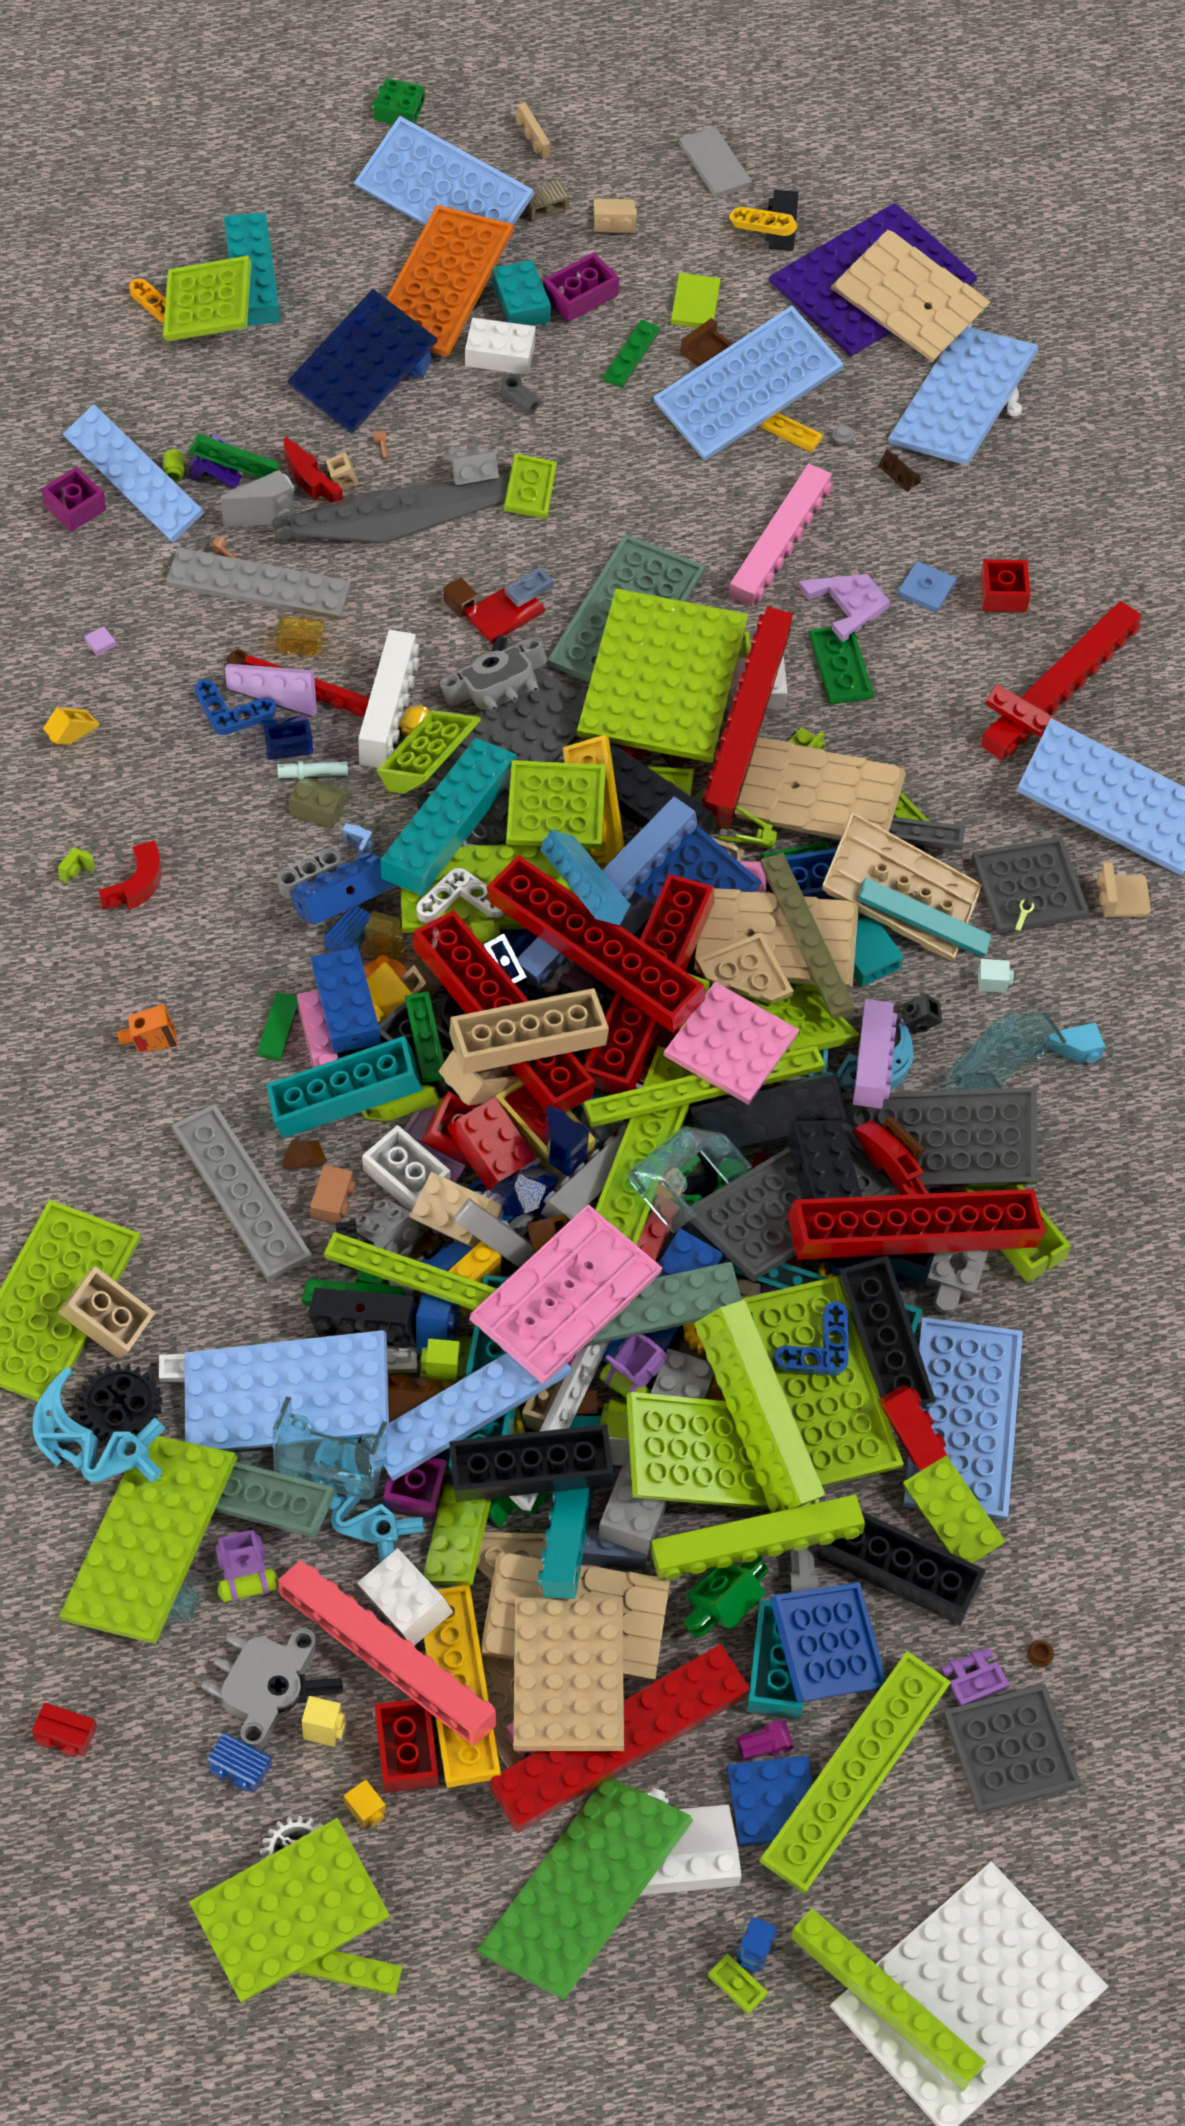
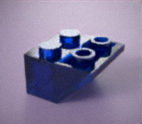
M307 715L261 720L267 760L313 754L312 733Z
M548 1105L546 1107L544 1132L548 1161L550 1165L570 1177L587 1158L589 1131L583 1124L574 1122L567 1117L566 1113L561 1109H555Z
M531 1165L527 1169H523L521 1173L516 1174L510 1186L513 1188L511 1196L505 1199L502 1210L505 1211L502 1220L508 1221L544 1205V1199L550 1192L555 1191L560 1176L536 1165Z

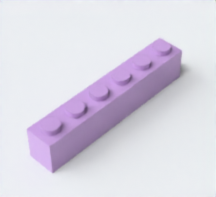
M865 999L853 1105L882 1109L884 1099H889L897 1013H893L894 1003Z

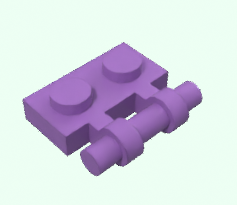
M989 1648L981 1651L979 1649L970 1652L969 1656L960 1660L957 1658L950 1660L948 1665L940 1668L943 1677L952 1674L956 1676L957 1679L950 1681L949 1687L959 1706L980 1701L1009 1688V1683L998 1662L987 1665L985 1660L993 1657ZM973 1665L977 1667L978 1670L968 1674L964 1671V1669Z

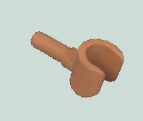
M374 431V444H381L383 459H388L386 432Z
M216 536L212 542V551L218 554L222 553L226 557L236 558L224 548L227 544L226 540Z

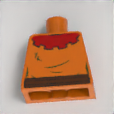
M164 1004L130 1015L128 1017L129 1028L117 1031L120 1045L134 1042L139 1052L178 1046L175 1025Z

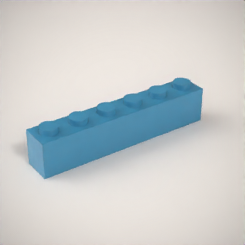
M550 830L548 836L543 840L540 849L596 919L620 925L630 907V903L574 836Z

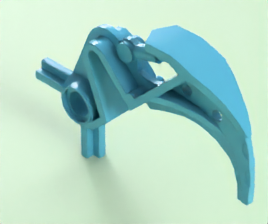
M905 1022L899 1023L901 1040L893 1051L890 1091L903 1082L914 1059L912 1039ZM828 1049L819 1050L825 1063L824 1071L807 1074L808 1077L827 1073ZM848 1053L837 1072L840 1086L844 1090L855 1087V1079H852L850 1074L856 1072L858 1056Z
M67 1366L48 1386L36 1405L32 1426L33 1435L39 1449L56 1466L62 1462L54 1453L58 1452L61 1454V1457L73 1463L76 1469L81 1470L84 1478L90 1482H101L132 1468H138L151 1483L155 1480L158 1481L163 1471L149 1458L150 1449L148 1446L166 1428L156 1418L137 1436L130 1432H114L96 1466L98 1438L93 1435V1431L71 1420L62 1406L61 1390L68 1377L73 1373ZM51 1411L52 1415L48 1417L47 1414ZM79 1443L83 1451L76 1456L66 1449H61L58 1444ZM136 1446L134 1454L128 1456L129 1450Z
M360 1437L323 1441L317 1450L313 1464L314 1482L323 1484L322 1478H324L327 1486L334 1487L329 1478L330 1473L333 1472L347 1485L346 1497H338L336 1493L330 1505L333 1511L331 1524L336 1532L378 1545L379 1564L394 1552L393 1543L399 1540L400 1535L424 1533L423 1517L397 1520V1517L382 1504L343 1522V1519L365 1495L363 1490L365 1485L359 1474L355 1459L356 1446ZM341 1440L345 1441L344 1445H339V1442ZM336 1461L341 1462L339 1466H335ZM383 1524L391 1526L389 1533L386 1535L378 1534V1529Z

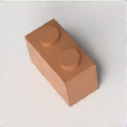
M323 1165L310 1205L312 1219L335 1224L341 1222L342 1217H347L350 1206L347 1200L349 1195H354L356 1189V1182L353 1181V1171Z

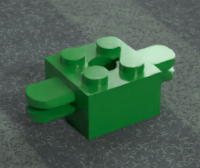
M761 1556L752 1562H743L740 1566L731 1564L725 1568L713 1567L685 1594L694 1611L684 1620V1625L693 1638L704 1637L715 1625L731 1629L740 1622L741 1618L750 1609L759 1603V1600L766 1594L759 1581L769 1572Z

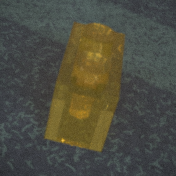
M279 617L276 635L277 651L288 654L292 652L305 653L310 656L315 654L322 655L325 638V620Z
M375 911L372 912L365 928L368 956L377 958L381 955H386L396 960L398 955H402L405 942L402 941L403 929L401 928L400 918Z

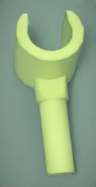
M1025 899L1021 900L1019 904L1021 912L1015 930L1021 931L1025 917L1034 909L1033 902L1030 909L1024 910L1022 904Z

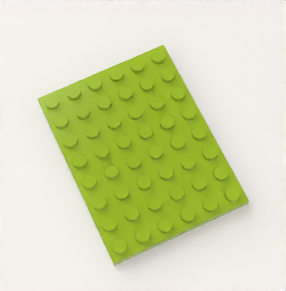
M615 588L579 721L577 736L592 739L606 735L609 738V743L713 763L748 614Z

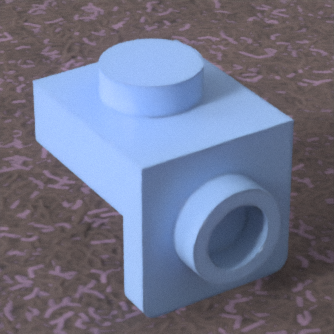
M346 823L342 830L343 843L358 847L359 856L368 852L372 854L375 842H372V832L361 826Z

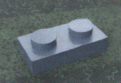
M539 567L506 586L505 594L517 607H520L554 587V580Z

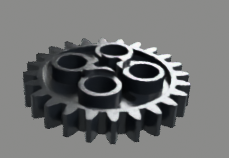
M118 1363L116 1370L112 1371L109 1366H106L107 1373L103 1374L100 1370H97L98 1378L95 1379L89 1376L90 1385L83 1384L82 1389L84 1393L78 1395L80 1403L77 1406L78 1410L81 1411L79 1413L80 1420L84 1421L85 1428H91L90 1430L93 1431V1435L99 1433L101 1442L106 1437H109L110 1440L114 1432H130L138 1435L154 1418L158 1420L156 1415L162 1414V1409L159 1406L163 1404L162 1397H160V1387H156L155 1379L149 1380V1372L141 1375L139 1366L134 1371H131L130 1364H127L125 1370H121V1366ZM122 1385L130 1386L126 1390L119 1389ZM108 1387H111L112 1390L115 1392V1395H116V1398L118 1399V1401H119L121 1404H125L126 1412H127V1413L129 1414V1416L133 1419L132 1421H130V1420L126 1417V1414H125L124 1410L122 1409V1406H121L119 1403H116V1402H115V1397H114V1395L107 1389ZM99 1399H108L106 1403H96ZM137 1404L144 1405L141 1409L136 1410L132 1408ZM114 1418H121V1419H122V1420H121L120 1422H118V1423H112V1422H110V1421H111L112 1419H114Z

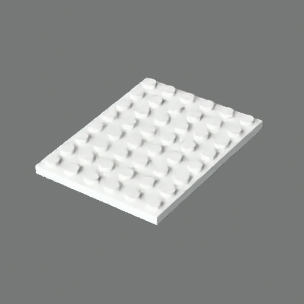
M991 1861L876 1963L878 1967L986 2061L982 2071L965 2091L960 2089L849 1989L831 2003L830 2007L936 2126H959L1107 1990L1109 1986Z

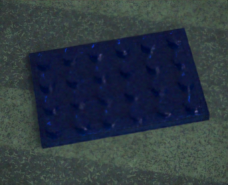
M372 289L287 382L289 386L352 434L438 342L437 337L376 290Z

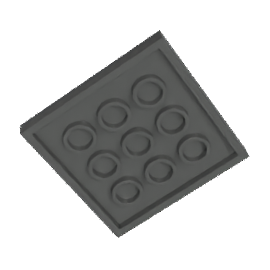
M1062 837L972 853V860L998 934L1017 931L1015 928L1021 912L1019 904L1023 899H1025L1022 904L1024 910L1030 909L1032 902L1034 903V909L1025 917L1021 930L1088 918L1089 910Z
M1046 1684L944 1710L943 1716L978 1815L1076 1789L1081 1786V1780Z

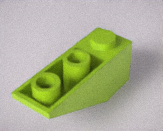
M422 1085V1091L361 1112L365 1119L390 1121L435 1106L440 1097L435 1087Z

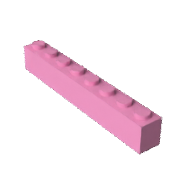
M811 464L806 466L731 581L728 597L753 607L756 601H761L765 592L764 588L766 585L770 586L772 584L775 571H780L784 564V557L792 553L795 540L799 541L801 539L804 526H809L813 519V512L821 508L824 495L828 496L833 487L831 483L832 473Z

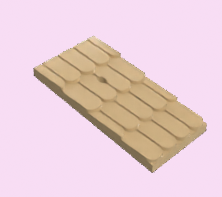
M889 230L882 234L830 287L932 362L990 304L989 300L967 283L964 284L948 270L940 267L916 247H912L897 234Z
M758 737L737 806L773 826L840 841L852 812L889 832L906 772L903 768H899L896 765L867 761L866 758L830 753L823 749L794 745L792 742ZM735 809L734 814L737 818L752 821Z
M852 812L824 880L822 890L838 900H848L852 903H857L859 907L858 912L891 927L893 931L921 944V947L954 962L959 950L958 946L858 901L862 881L867 877L969 924L980 895L982 884Z
M714 888L715 902L697 942L695 958L762 932L789 983L816 985L773 893L741 892L736 889ZM804 897L845 987L852 989L859 909L857 903H852L848 900ZM695 960L694 970L697 974H701Z
M500 1553L497 1555L480 1648L481 1655L514 1660L515 1598H545L542 1586H538L539 1570L544 1568L542 1559L511 1553ZM581 1566L576 1598H623V1678L648 1682L654 1681L656 1678L670 1580L665 1578L658 1579L655 1576L634 1572L626 1573L600 1567Z

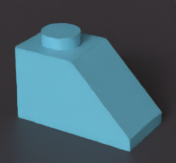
M1096 1023L1051 1032L1047 1042L1049 1049L1077 1063L1097 1062L1102 1058L1105 1049Z

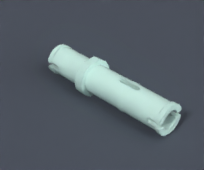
M298 761V764H277L278 779L299 778V780H303L304 777L348 776L347 761L327 763H303V761Z

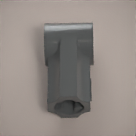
M507 374L503 377L501 389L503 400L515 403L526 414L535 412L540 406L541 400L522 385L521 378L516 374Z

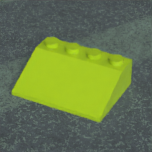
M431 710L376 770L389 792L405 794L426 782L481 721L480 717Z

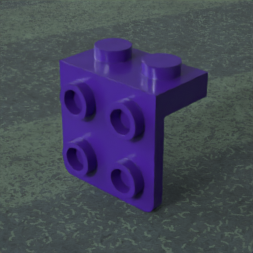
M215 433L209 436V438L234 446ZM194 456L189 464L191 470L188 477L192 480H197L204 472H207L232 489L238 486L243 475L241 471L198 456Z

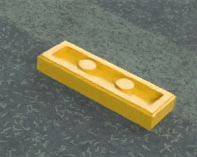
M776 413L758 425L809 452H813L823 439V434L780 413Z

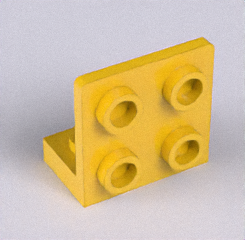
M384 962L367 978L378 1025L405 1002V995L413 994L388 963Z

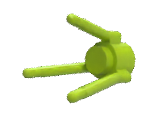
M736 806L735 809L763 827V829L758 828L755 837L736 834L735 837L718 836V839L772 849L777 836V832L772 830L773 825L763 822L748 811Z

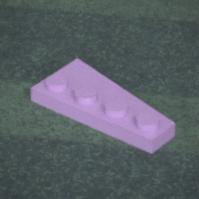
M227 664L225 666L228 689L258 699L270 698L276 705L313 717L316 715L317 706L313 670Z

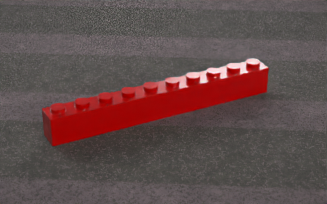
M1120 600L1020 698L1053 716L1063 701L1068 702L1076 688L1081 689L1085 685L1087 678L1090 675L1094 676L1099 671L1104 661H1110L1117 648L1122 649L1125 646L1130 635L1135 636L1139 632L1142 614ZM1002 715L984 732L981 746L1003 761L1008 755L1010 757L1013 756L1021 742L1026 743L1032 733Z

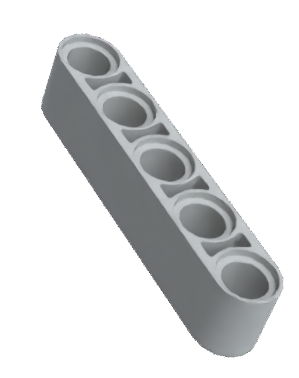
M470 1198L466 1200L453 1217L460 1226L519 1268L534 1255L533 1246L529 1240Z

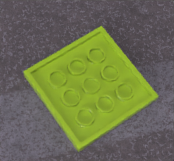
M243 256L168 269L163 329L165 341L247 328L251 275L250 257Z
M512 760L506 845L542 846L543 840L548 836L550 830L574 836L583 848L601 849L606 765Z
M789 983L794 991L793 996L773 1004L736 993L799 1029L797 1037L785 1053L817 1045L818 1050L856 1043L860 1037V1034L842 1016L831 1019L822 997L816 991L795 989L794 983Z

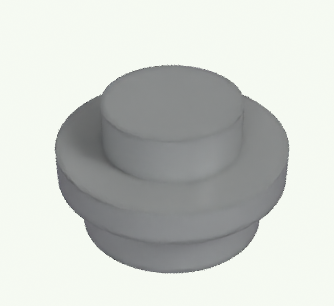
M840 425L834 428L832 437L836 443L847 445L853 440L854 431L848 426Z

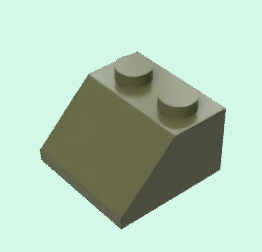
M309 777L298 781L289 798L290 815L333 829L351 792Z

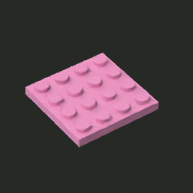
M714 982L705 995V1001L687 1019L666 1048L664 1056L749 1105L797 1037L799 1029L719 983Z

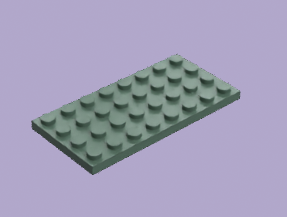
M625 534L547 659V666L590 683L615 588L687 602L703 576L705 566Z

